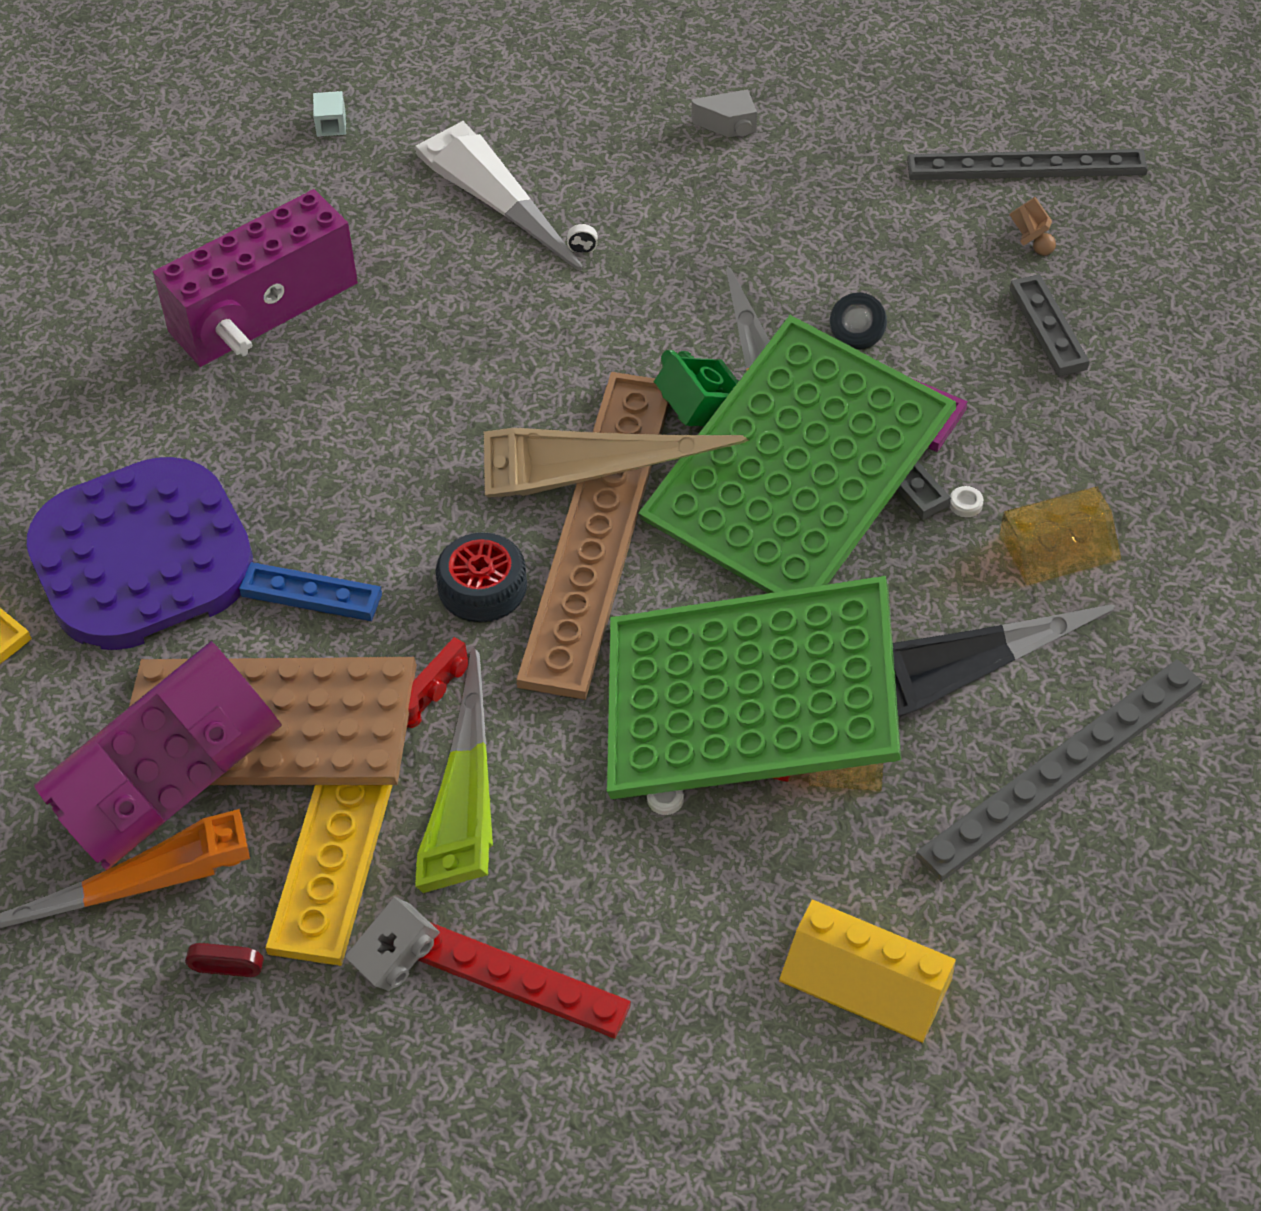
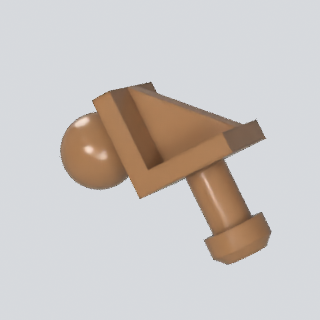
M1033 197L1009 213L1023 234L1020 240L1023 246L1034 240V251L1042 256H1047L1055 250V238L1049 233H1044L1050 229L1052 220L1036 197Z

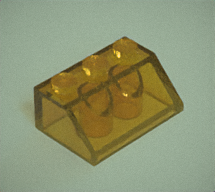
M1098 486L1003 512L999 535L1026 585L1121 560L1112 510Z

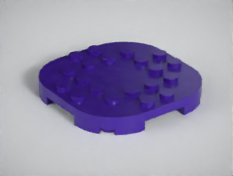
M160 457L143 460L66 489L51 498L40 508L30 523L27 533L29 557L60 627L75 641L81 644L85 642L100 646L104 650L136 647L145 644L143 639L145 636L205 612L208 613L209 617H212L224 611L241 596L239 588L250 563L253 562L248 535L217 477L204 466L182 458Z

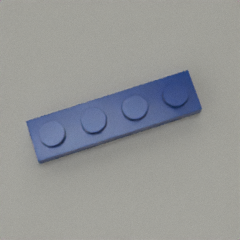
M253 562L250 563L239 588L241 597L367 621L373 620L382 596L381 586Z

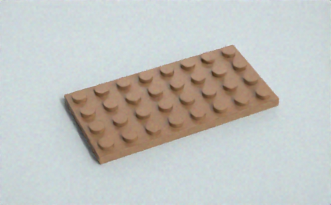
M414 657L229 659L270 708L282 726L210 785H398L409 716L408 708L417 667ZM141 659L129 707L188 659Z

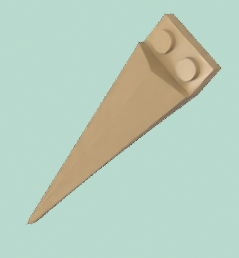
M528 428L484 432L485 496H526L745 443L748 439L743 435L621 434Z

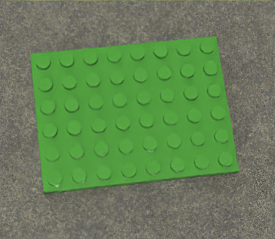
M789 315L698 434L743 435L748 441L680 458L639 511V517L651 526L766 593L828 585L955 411L956 402Z
M886 576L610 618L607 793L610 799L901 761L889 592Z

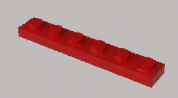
M431 923L440 933L434 939L432 949L425 956L419 958L418 961L611 1038H616L631 1007L630 1000Z

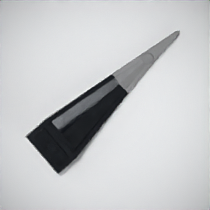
M1111 604L1010 624L892 643L898 717L915 712L1112 611L1115 606Z

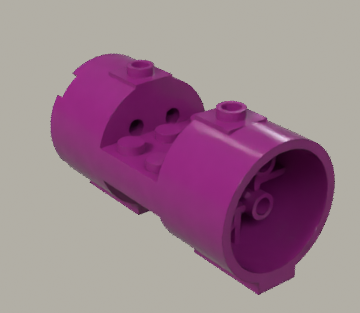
M210 641L34 784V788L47 805L50 804L52 806V810L57 815L58 820L97 863L101 861L102 867L107 871L200 792L277 731L282 724L229 659Z

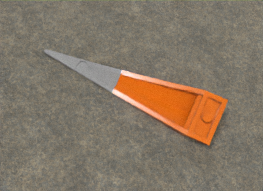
M240 809L203 818L176 835L107 871H103L38 900L0 913V928L215 875V868L230 867L239 864L241 861L250 859Z

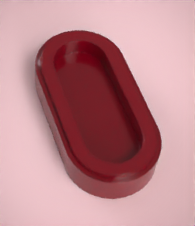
M208 943L190 945L185 958L186 965L196 972L241 977H255L259 975L264 961L262 954L251 948Z

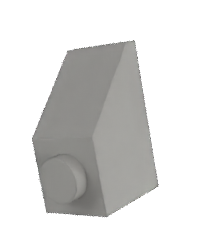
M748 89L692 99L691 120L693 124L726 137L746 136L750 133H755L757 130V110Z

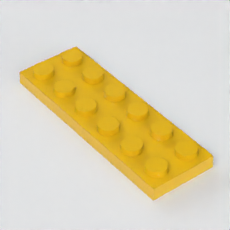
M315 785L265 947L268 955L342 966L392 785Z

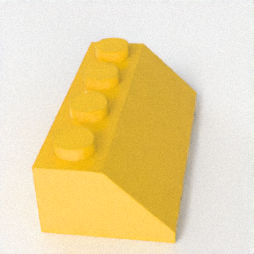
M812 899L796 930L779 982L923 1043L951 983L956 959Z

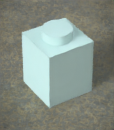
M343 92L313 93L314 122L317 137L346 135Z

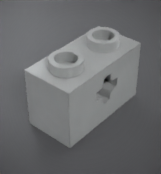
M393 897L345 957L374 986L390 991L400 986L407 979L409 969L419 958L425 956L432 949L434 939L440 932L410 903Z

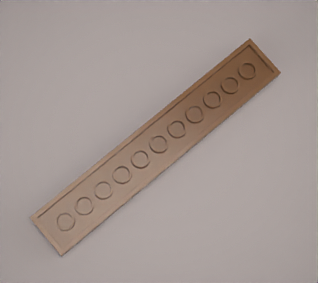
M611 372L593 432L661 435L670 404L662 397L661 391L653 382L655 378ZM652 465L576 484L517 676V688L586 700Z

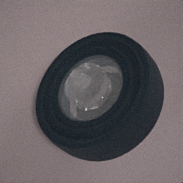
M857 292L842 297L834 305L830 315V328L835 339L854 349H866L875 345L884 335L887 326V316L883 305L879 300L867 293Z

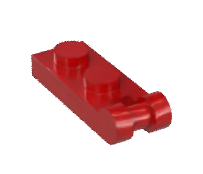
M454 637L413 681L408 708L407 728L418 726L422 719V711L432 700L437 702L443 697L447 684L453 677L459 678L466 671L468 657L466 645L461 640Z

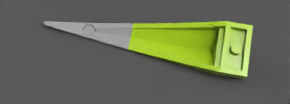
M474 647L470 653L462 703L447 766L433 812L417 853L415 887L422 893L488 875L489 848L493 846L481 664L480 654Z

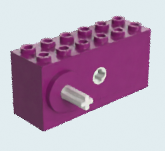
M315 189L152 271L167 330L199 367L232 350L236 355L246 356L248 349L253 346L250 342L251 340L358 284L349 224Z

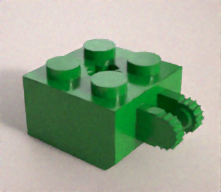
M666 350L662 353L660 359L662 369L653 381L661 391L662 397L669 402L677 413L678 419L685 426H705L739 382L722 359L694 358L689 351H681L677 354L675 350Z

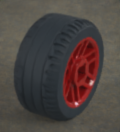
M476 532L461 536L443 549L436 564L435 573L440 600L454 616L457 615L462 620L469 622L477 621L479 623L492 622L495 619L499 620V618H504L505 615L507 616L509 613H512L525 596L527 576L524 557L520 549L504 536L489 532Z

